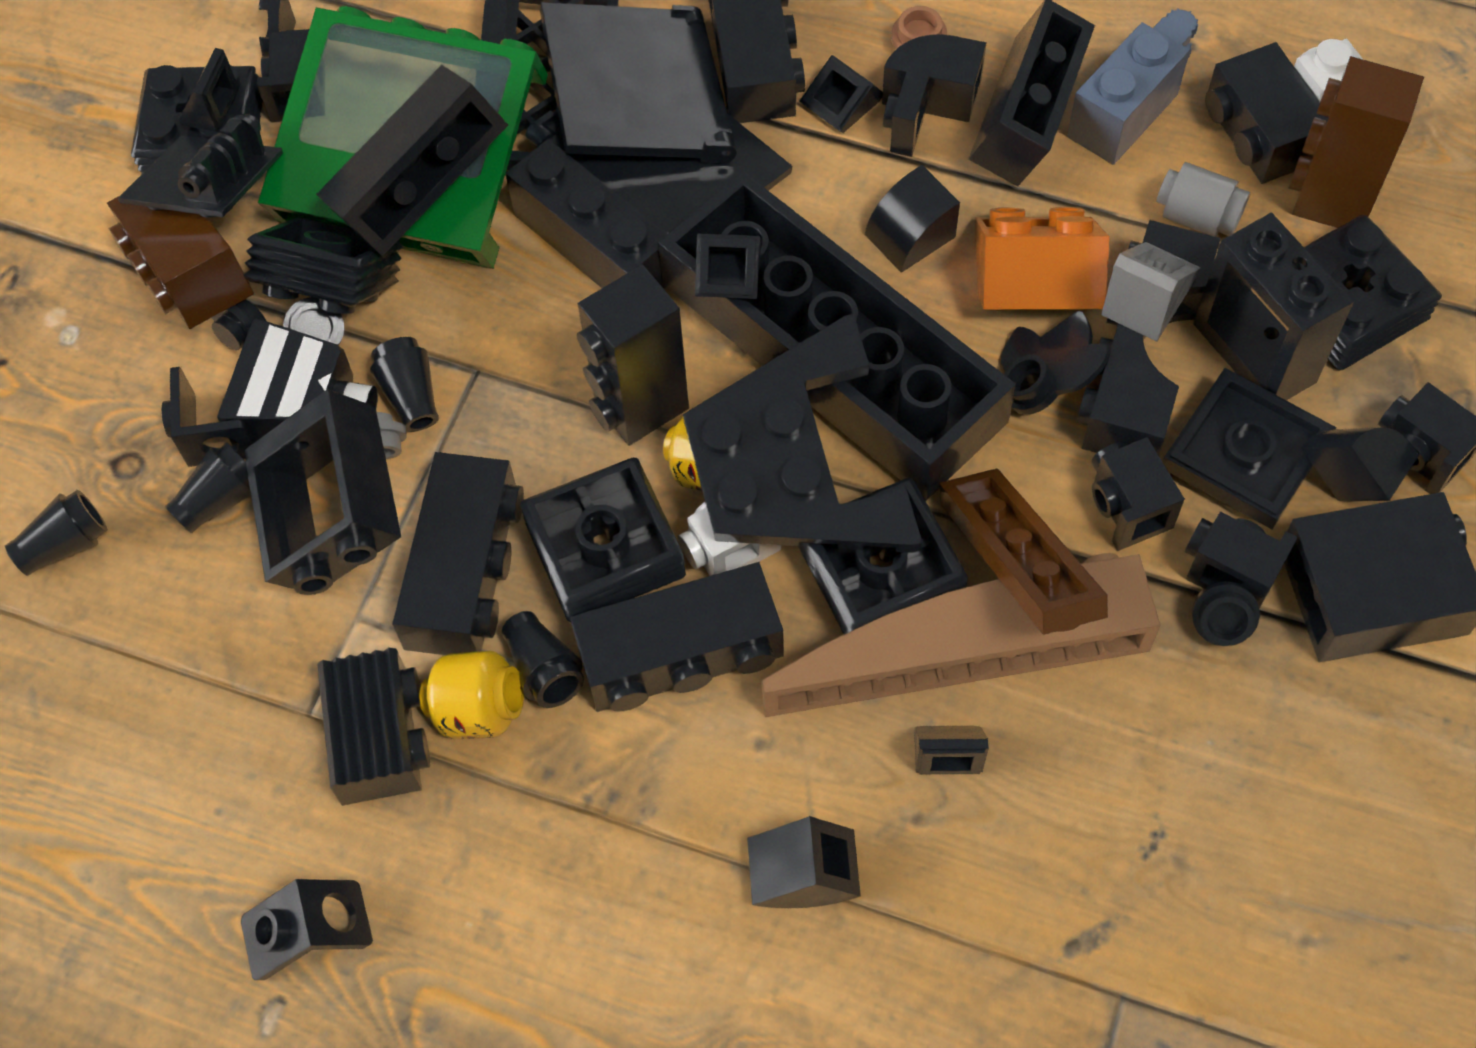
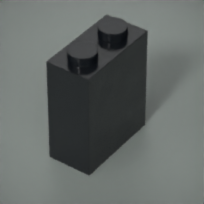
M1444 492L1294 518L1287 532L1298 538L1284 565L1319 663L1467 636L1476 627V571L1466 548L1467 534L1464 523L1459 515L1452 513Z

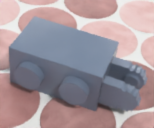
M1179 8L1175 11L1171 10V13H1167L1166 17H1163L1154 28L1141 22L1075 93L1067 134L1068 138L1112 165L1123 156L1179 93L1186 63L1192 50V43L1189 42L1191 38H1194L1198 28V19L1195 18L1191 11L1180 10Z

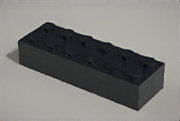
M744 171L658 242L662 284L761 366L842 317L854 314L869 363V373L866 376L806 390L810 405L900 480L912 478L925 501L939 489L940 482L948 481L1009 423L1016 383ZM697 234L760 236L761 253L757 299L695 297Z

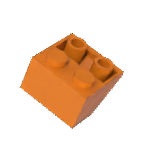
M999 207L990 209L989 217H975L978 298L983 309H1103L1107 295L1110 236L1092 217H1084V209L1076 207L1050 208L1049 217H1025V209Z

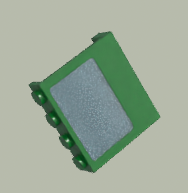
M340 6L337 11L316 7L274 146L282 148L283 154L267 170L258 204L278 222L284 223L300 216L351 229L316 194L442 64L470 82L505 120L508 126L398 241L404 247L402 249L494 269L500 247L489 233L530 85L531 83L545 85L548 74L537 52L529 45L517 40L503 39L500 44L479 40L476 35L458 28H448L445 33L427 30L418 22L403 17H394L391 22L373 19L367 13L353 7Z

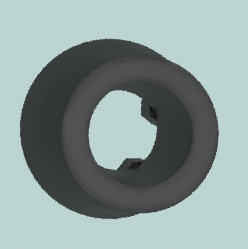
M398 337L377 346L371 353L373 364L370 367V373L401 419L402 424L406 426V431L417 432L433 426L439 420V415L434 402L427 350L419 347L417 340L413 337Z
M227 442L216 452L210 448L175 498L165 507L190 533H193L205 522L251 496L246 461Z
M76 490L67 497L60 493L15 539L5 545V549L16 567L23 574L29 576L39 568L97 546V537L108 529L98 510L81 491Z
M531 611L517 613L505 622L501 631L502 636L508 643L515 667L519 671L524 695L529 700L537 701L543 708L558 707L575 697L584 684V676L581 672V659L539 621L535 613Z

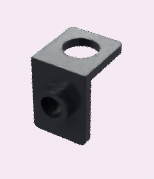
M181 367L170 368V400L162 402V421L167 436L172 438L187 466H198L210 448L214 452L219 449L203 444L205 440L214 437H226L235 440L237 443L231 447L245 459L244 450L255 443L243 420H230L197 425L195 393Z
M295 879L246 912L241 918L248 960L254 980L268 979L311 950L364 949L373 942L361 887L355 880ZM325 897L339 900L347 909L350 917V926L347 932L335 930L326 921L322 910Z

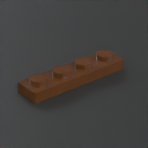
M998 468L939 483L941 506L1043 635L1056 631H1070L1082 624L1108 618V594Z

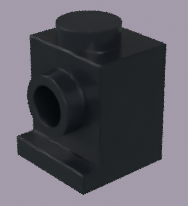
M309 29L269 33V56L261 57L262 77H257V87L271 123L282 122ZM324 58L306 119L326 118V63Z
M1429 382L1411 400L1403 395L1399 396L1378 422L1380 427L1400 432L1414 446L1419 456L1410 470L1418 471L1430 480L1425 489L1429 494L1441 492L1476 453V416Z
M1148 437L1129 445H1125L1122 442L1114 443L1095 454L1091 460L1092 465L1097 471L1095 481L1092 484V494L1100 513L1105 518L1112 517L1116 524L1112 542L1117 551L1174 528L1185 498Z
M1219 512L1214 523L1202 518L1185 549V553L1195 557L1186 580L1203 589L1211 584L1224 581L1241 584L1252 592L1260 609L1298 537L1285 531L1281 541L1267 535L1254 522L1241 518L1235 519L1222 512Z

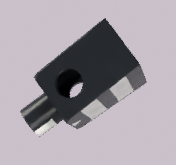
M253 318L217 418L219 422L243 420L254 442H256L327 389L373 405L376 408L378 391L376 386L353 382V372L344 349L337 344ZM228 438L231 445L237 443L235 440Z

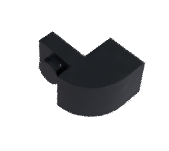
M933 34L912 39L898 47L891 54L884 67L882 104L886 105L883 127L892 129L891 153L913 156L925 113L970 122L982 81L987 42L952 35Z

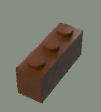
M1350 56L1341 81L1333 78L1328 79L1316 113L1327 118L1323 120L1314 117L1302 150L1303 153L1310 154L1312 157L1300 155L1288 188L1299 192L1292 215L1335 228H1339L1360 215H1367L1369 217L1410 125L1424 76Z
M118 197L107 202L118 222L116 225L108 228L126 259L130 260L144 285L149 287L165 314L176 309L188 328L192 329L254 295L231 247L207 217L196 213L167 209L152 210L145 206L119 203Z

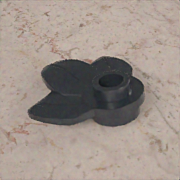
M1082 311L1075 312L1041 337L1034 331L1021 326L1017 327L1010 336L1001 355V365L1005 370L1004 375L1016 383L1012 409L1015 412L1025 415L1040 412L1051 405L1058 395L1076 392L1091 383L1104 369L1111 351L1107 345L1092 344L1093 334L1091 326Z

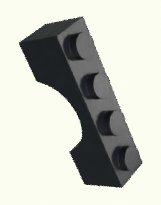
M1149 220L1143 243L1152 244L1201 267L1194 283L1169 323L1195 320L1221 238ZM1131 240L1128 249H1131L1142 243ZM1107 318L1106 323L1117 326L1113 340L1101 337L1099 344L1108 346L1111 351L1110 356L1100 373L1103 376L1099 389L1086 387L1076 423L1088 426L1082 449L1098 453L1103 448L1114 443L1122 442L1125 445H1129L1148 437L1159 455L1179 386L1157 370L1149 359L1143 342L1146 336Z

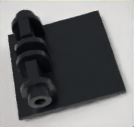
M250 114L234 115L220 130L221 133L214 134L210 139L181 135L118 197L119 203L145 206L152 210L167 209L196 213L209 218L224 217L283 154L282 148L263 145L260 134L261 125L254 116Z

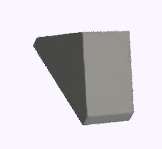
M1147 242L1121 252L1113 267L1101 315L1157 342L1194 283L1201 267Z

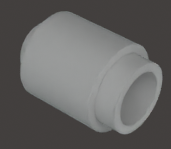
M1185 162L1179 172L1169 169L1159 190L1156 202L1165 205L1163 218L1214 237L1217 236L1218 232L1230 236L1235 232L1251 192L1238 188L1239 181Z

